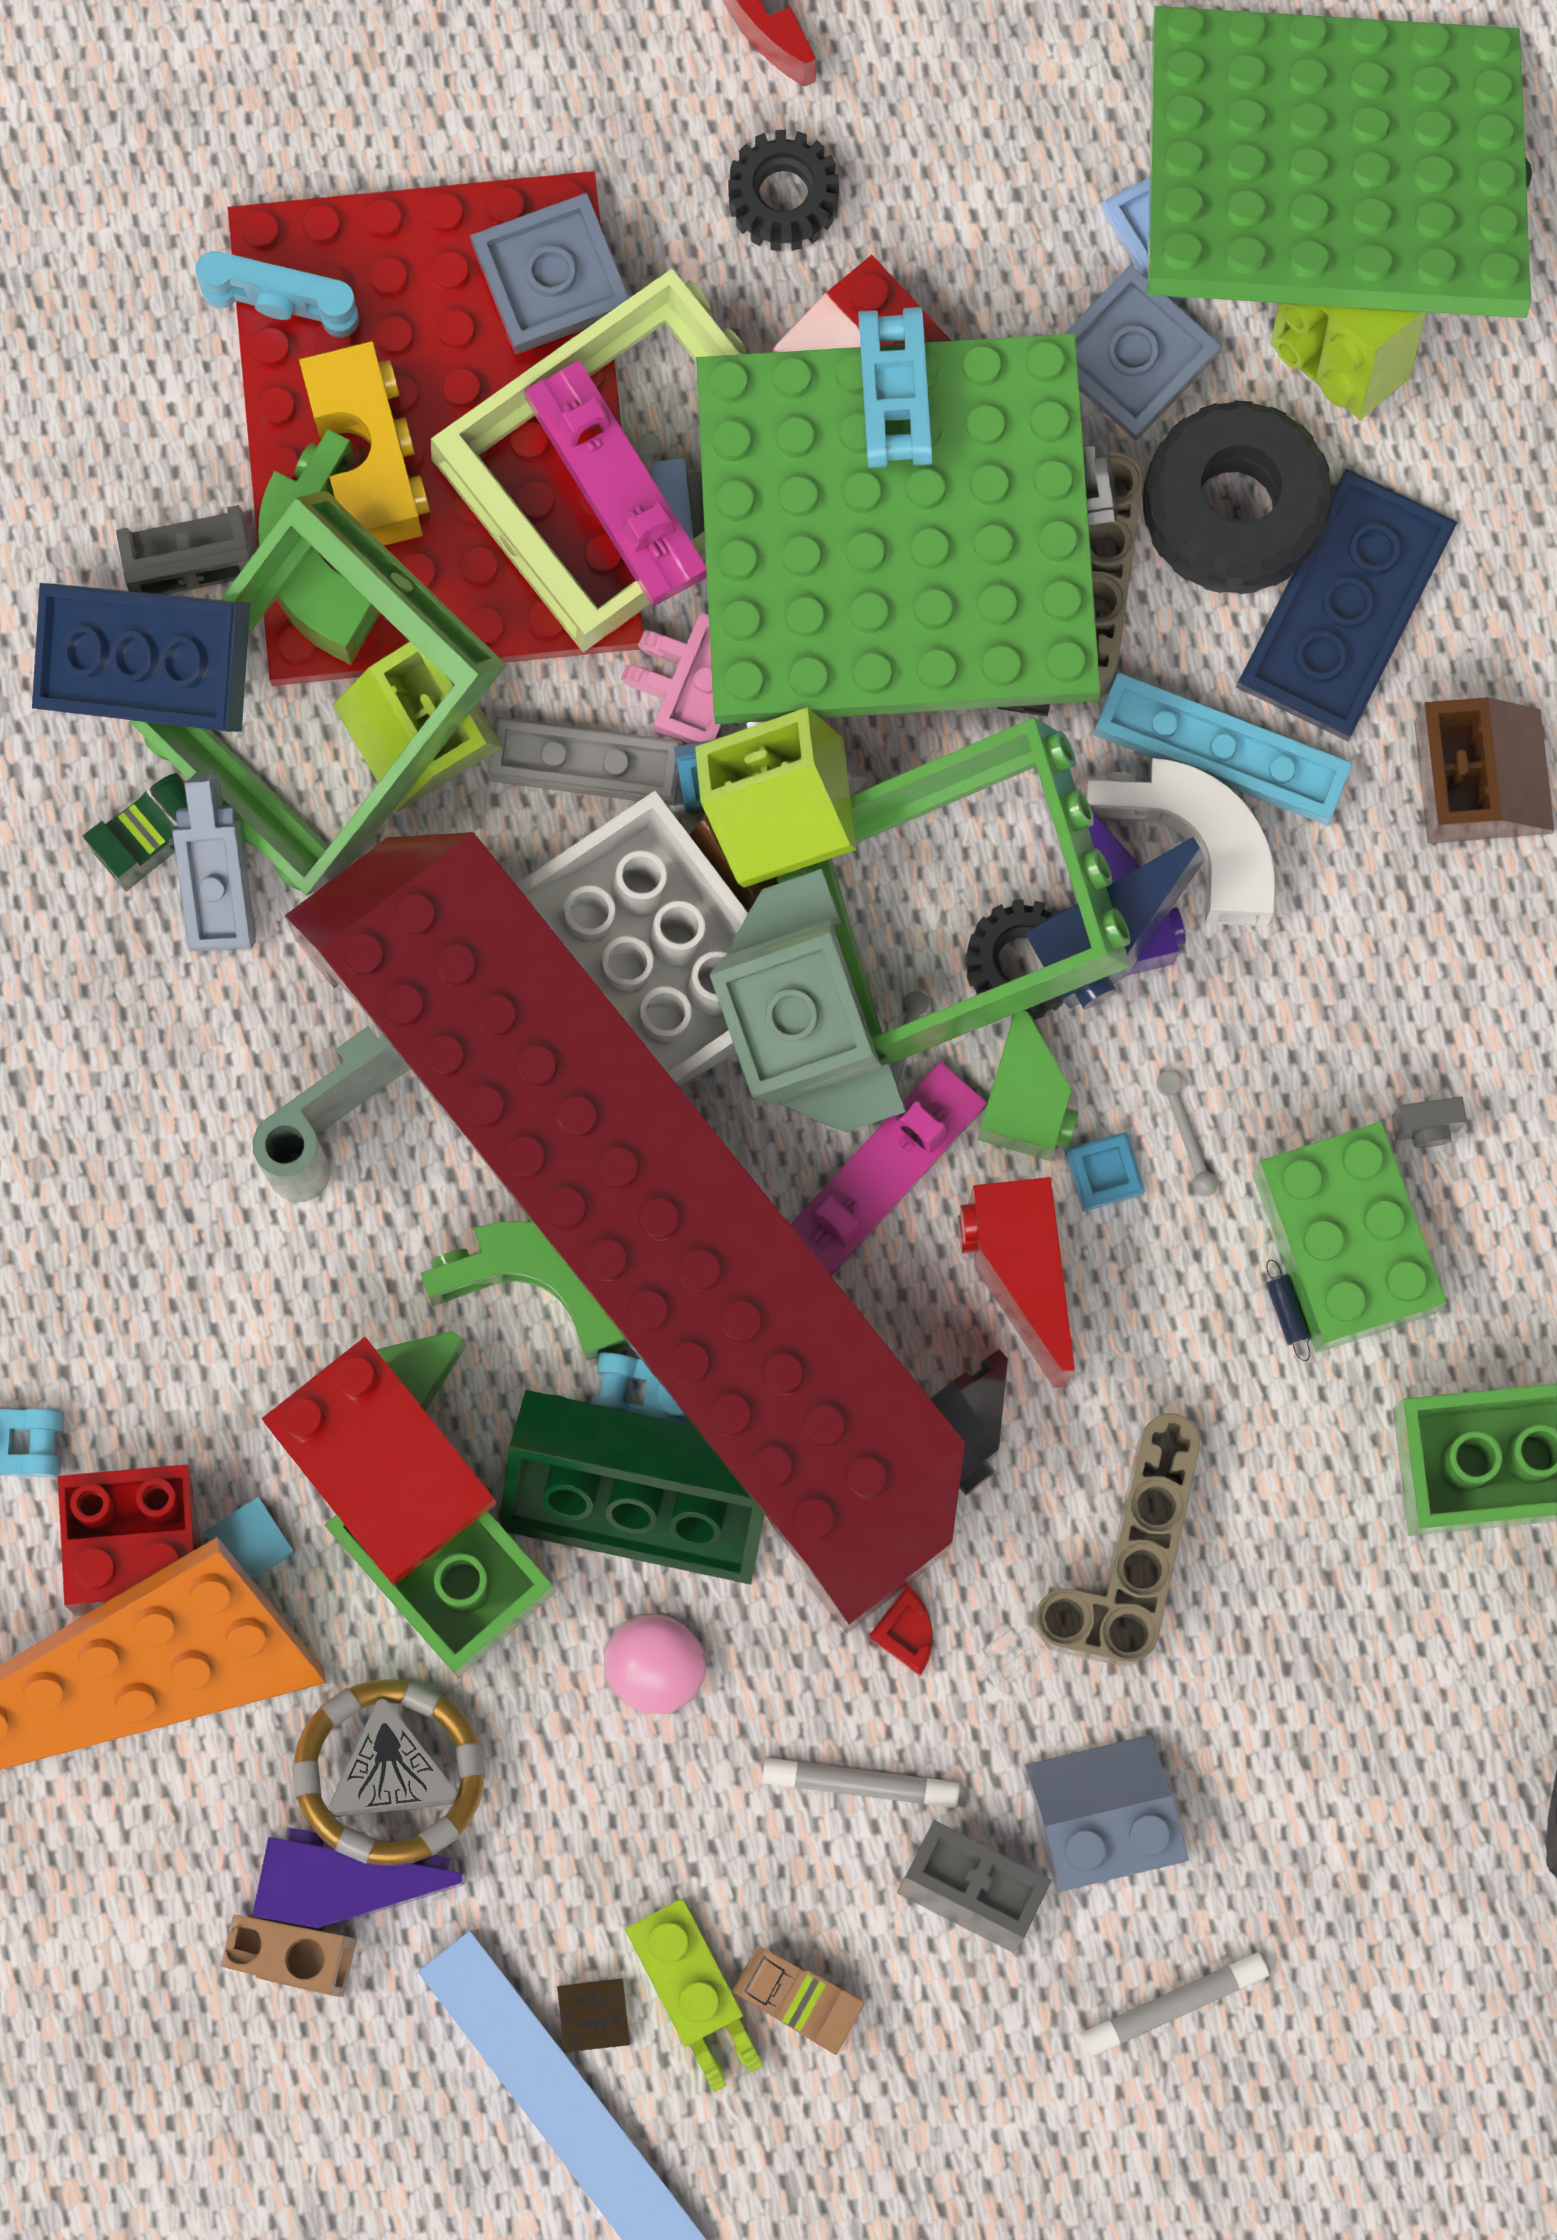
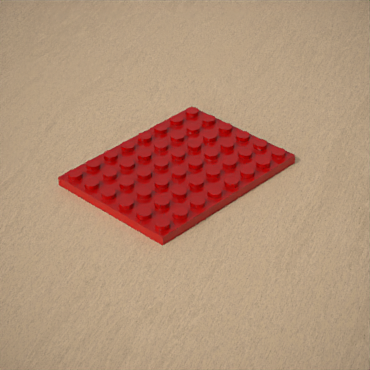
M595 171L227 207L232 255L342 281L352 289L359 315V325L351 335L341 338L330 335L324 329L321 321L291 315V318L287 320L275 319L258 312L255 309V305L236 301L258 548L260 547L258 531L262 500L274 471L297 482L299 478L295 477V470L301 455L310 443L319 445L322 439L318 434L299 359L372 341L377 361L381 362L390 359L399 396L388 399L393 420L405 417L414 449L413 455L403 457L408 478L421 476L430 510L429 513L418 515L423 536L384 545V547L504 663L640 649L638 643L643 634L641 611L585 652H582L431 459V438L584 331H578L515 355L473 249L470 235L585 193L589 197L601 227ZM614 359L591 375L590 378L622 428ZM536 416L479 455L598 608L636 581ZM596 425L580 434L577 446L603 432L601 427ZM339 433L342 437L350 440L355 461L349 471L354 470L367 459L371 450V444L359 435ZM321 555V557L323 558V560H324L333 570H335L337 573H339V572ZM277 600L273 602L264 614L268 671L271 686L359 678L369 667L410 642L381 613L350 665L330 655L305 638L289 621Z

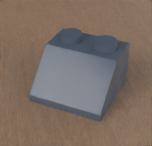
M1151 1734L1024 1765L1056 1893L1189 1861L1174 1797Z

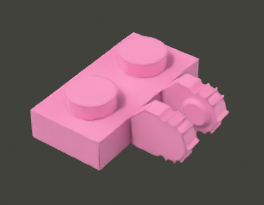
M702 612L699 613L687 644L652 631H643L638 643L640 650L652 657L661 658L672 663H679L672 679L646 668L632 665L625 668L621 680L631 688L664 699L654 722V731L686 744L718 739L724 724H715L709 615Z

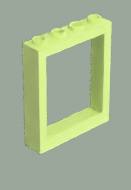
M672 268L431 438L432 461L582 652H585L650 605L648 599L637 581H635L598 608L479 455L535 416L525 400V389L553 376L579 360L588 375L591 376L663 324L669 328L695 362L696 357L748 354L739 337L729 328L722 331L708 314L711 308L699 287L690 280L684 284ZM704 531L691 540L706 564Z

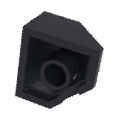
M1000 1349L980 1363L982 1368L973 1376L967 1372L963 1373L930 1398L965 1442L959 1489L965 1496L973 1492L996 1472L989 1462L997 1456L1000 1446L1008 1358Z

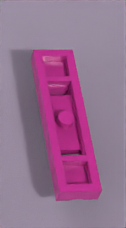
M580 360L553 376L525 389L526 402L651 606L654 607L707 578L705 563ZM596 425L601 427L603 431L601 434L577 446L580 434Z
M941 1061L903 1101L907 1112L887 1118L790 1224L831 1276L987 1107V1102ZM907 1126L914 1130L923 1141L924 1149L900 1128Z

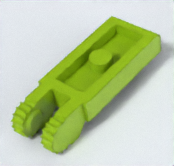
M683 1898L625 1928L624 1930L684 2047L690 2046L713 2092L715 2093L727 2086L724 2080L725 2073L717 2058L711 2055L703 2038L722 2027H727L735 2042L734 2049L742 2065L747 2067L750 2073L763 2067L739 2019L743 2017V2014Z

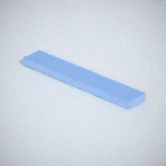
M470 1930L418 1971L428 1987L622 2240H708Z

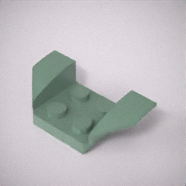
M819 869L762 889L726 956L722 957L711 972L710 978L752 1098L772 1104L778 1103L823 1124L849 1132L907 1111L888 1057L879 1060L833 928V926L841 924L823 869Z

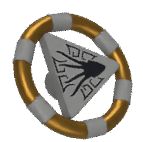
M393 1679L368 1681L345 1688L321 1705L300 1735L292 1765L295 1798L305 1819L316 1834L335 1849L336 1852L365 1864L384 1866L404 1865L434 1856L459 1838V1835L466 1829L477 1811L485 1779L482 1746L464 1714L452 1702L442 1696L441 1693L412 1681ZM389 1703L401 1704L406 1708L433 1718L447 1731L456 1747L460 1780L458 1793ZM375 1705L328 1810L321 1797L318 1758L322 1745L333 1728L351 1717L361 1708ZM452 1804L445 1816L416 1837L400 1841H378L343 1826L335 1818Z

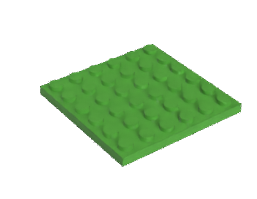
M1154 6L1152 22L1147 295L1527 318L1531 303L1520 28Z
M1075 333L924 343L932 465L913 466V460L911 459L887 461V468L868 469L861 347L696 357L715 724L764 722L806 707L811 709L820 718L1100 701ZM905 344L880 345V351L905 350ZM910 419L885 421V435L911 434Z

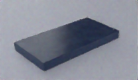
M1345 468L1332 494L1331 511L1325 532L1309 559L1293 572L1236 688L1349 742L1458 522Z
M39 583L32 709L226 732H242L250 603L56 583Z

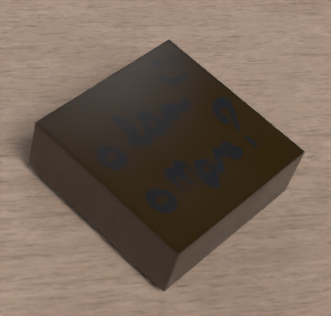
M623 1978L557 1986L564 2053L630 2045Z

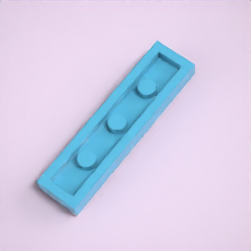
M1119 672L1116 675L1093 734L1151 758L1171 760L1197 768L1213 776L1231 789L1327 826L1332 818L1353 764Z

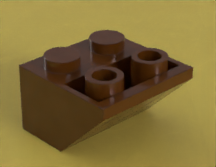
M1489 697L1424 702L1414 722L1427 844L1553 834L1554 822L1541 709Z

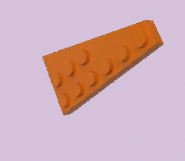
M216 1537L0 1665V1770L326 1683L325 1672L319 1661L220 1539Z

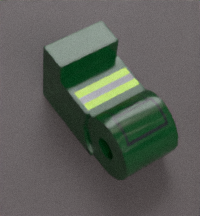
M178 773L162 778L146 790L137 801L105 824L101 821L82 835L91 852L125 892L175 853L172 830L177 825L176 811L180 808H188L185 780Z

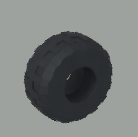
M1235 400V402L1214 403L1200 408L1199 411L1187 418L1184 417L1171 428L1163 442H1160L1149 464L1144 483L1143 514L1145 526L1149 530L1152 544L1159 556L1163 557L1173 568V571L1186 581L1189 580L1204 587L1206 590L1218 593L1230 592L1239 593V595L1255 593L1258 590L1276 586L1290 578L1292 573L1302 564H1305L1317 548L1325 532L1331 511L1332 486L1329 477L1330 468L1324 452H1321L1311 433L1302 424H1298L1287 416V413L1272 406L1267 407L1255 404L1253 401ZM1240 472L1254 477L1266 488L1272 500V510L1265 517L1253 522L1235 523L1221 518L1209 508L1202 494V486L1208 479L1221 473Z

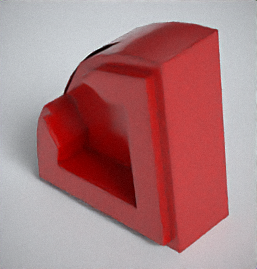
M907 1585L868 1638L920 1677L931 1655L933 1632L925 1604L918 1594Z

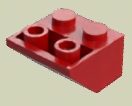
M188 1464L57 1476L64 1606L75 1616L86 1615L201 1547L191 1472Z

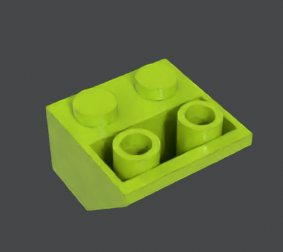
M1278 303L1271 346L1275 348L1278 356L1287 366L1293 369H1300L1319 385L1323 394L1331 403L1338 407H1345L1361 421L1411 378L1426 312Z
M411 642L369 667L332 704L378 783L455 685ZM478 703L394 809L395 812L410 806L503 748Z
M808 707L695 747L701 804L735 879L743 888L857 850L844 739Z

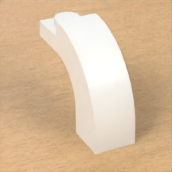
M1152 758L1147 782H1137V776L1125 772H1107L1100 774L1099 780L1088 779L1084 795L1089 802L1092 812L1099 820L1156 823L1178 832L1186 840L1194 837L1205 857L1202 863L1206 876L1205 923L1268 927L1274 914L1275 874L1272 855L1267 839L1253 813L1229 787L1197 768L1171 760Z

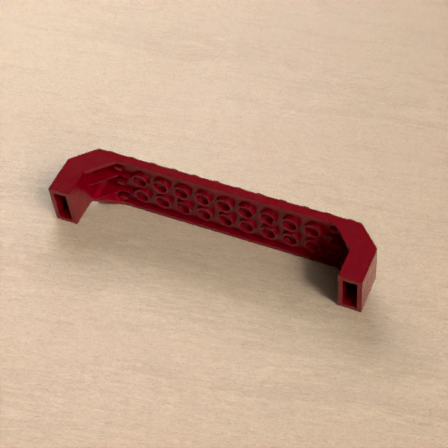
M474 832L387 837L285 915L295 941L330 985L335 988L340 984L363 1009L761 1509L807 1574V1585L846 1634L948 1553L953 1541L965 1447L964 1440Z

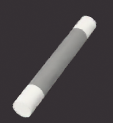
M765 1757L762 1779L764 1784L957 1808L960 1782L768 1757Z
M1256 1952L1081 2032L1079 2035L1091 2058L1270 1975L1259 1952Z

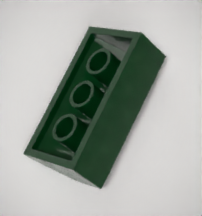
M525 1389L509 1446L499 1524L507 1533L751 1585L766 1516L694 1425Z

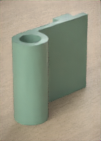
M369 1026L337 1048L339 1054L346 1061L267 1117L257 1127L252 1139L253 1154L272 1189L281 1198L292 1202H307L318 1197L327 1187L331 1174L330 1162L317 1135L410 1069L383 1035L377 1038ZM302 1153L296 1161L282 1164L289 1155Z

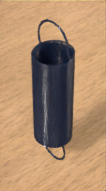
M1270 1259L1267 1261L1266 1269L1269 1277L1274 1280L1267 1282L1266 1287L1280 1322L1286 1344L1292 1345L1293 1343L1295 1351L1294 1342L1308 1339L1309 1357L1306 1360L1301 1359L1302 1361H1308L1310 1358L1308 1341L1311 1337L1289 1275H1282L1277 1262L1275 1263L1281 1275L1276 1277L1270 1276L1268 1262H1275Z

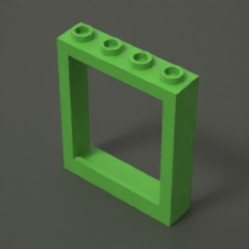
M327 491L295 498L220 600L250 603L249 636L315 548L455 684L330 846L211 730L130 721L145 737L144 741L147 747L158 757L170 761L188 780L192 777L193 773L218 772L223 806L235 805L237 820H240L243 841L257 847L276 866L279 877L292 888L301 890L306 896L319 890L352 864L507 666Z
M1035 717L850 796L855 841L859 843L1036 767L1092 947L1091 949L882 1033L832 858L777 877L778 883H782L823 869L841 924L835 925L833 928L879 1060L888 1057L890 1064L1131 967L1125 946L1129 945L1131 941L1129 929L1119 910L1112 907L1106 886L1112 884L1111 871L1101 851L1097 848L1094 849L1088 827L1094 824L1093 813L1085 795L1081 790H1076L1070 768L1076 765L1074 751L1068 738L1062 731L1055 730Z

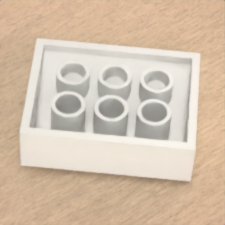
M653 791L516 883L517 887L678 1086L737 1054L710 974L721 958L726 956L748 912L656 791Z

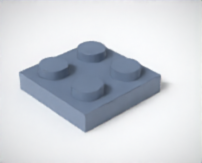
M587 193L470 235L473 249L515 355L587 329L629 299Z
M1130 264L1064 334L1075 333L1079 390L1137 441L1221 353V345L1167 296L1147 295L1148 279Z

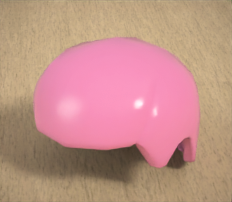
M636 1614L614 1629L603 1650L605 1678L609 1687L624 1703L644 1714H671L694 1699L705 1679V1650L699 1639L685 1624L668 1615Z

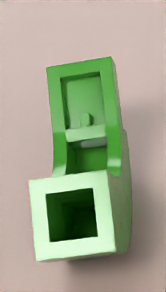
M327 429L319 445L310 443L301 455L295 470V477L299 478L297 482L274 471L262 500L259 515V545L263 543L296 497L321 491H327L334 497L329 476L348 472L353 465L355 459L350 440ZM315 548L276 598L289 621L305 638L315 646L350 665L381 614L348 580L333 570Z
M506 1221L475 1227L474 1231L481 1253L469 1256L467 1249L454 1250L432 1259L433 1269L420 1273L432 1306L501 1283L520 1282L544 1289L556 1297L568 1311L575 1326L586 1361L599 1357L600 1353H611L630 1346L532 1222Z

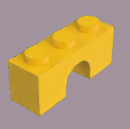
M372 341L299 359L319 437L323 438L327 429L337 434L353 433L359 435L371 444V450L367 459L359 467L348 472L329 476L335 499L383 546L423 536L418 515L429 513L430 510L421 476L408 478L403 457L413 455L414 449L405 417L396 420L392 418L388 399L398 397L399 392L390 359L378 362Z

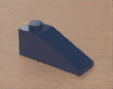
M1194 837L1106 887L1112 907L1119 910L1129 929L1131 941L1129 945L1125 946L1131 967L1060 995L1069 1009L1078 1004H1081L1084 1010L1090 1009L1106 1001L1117 992L1114 984L1127 976L1205 860ZM1078 903L1025 933L1043 967L1092 948Z

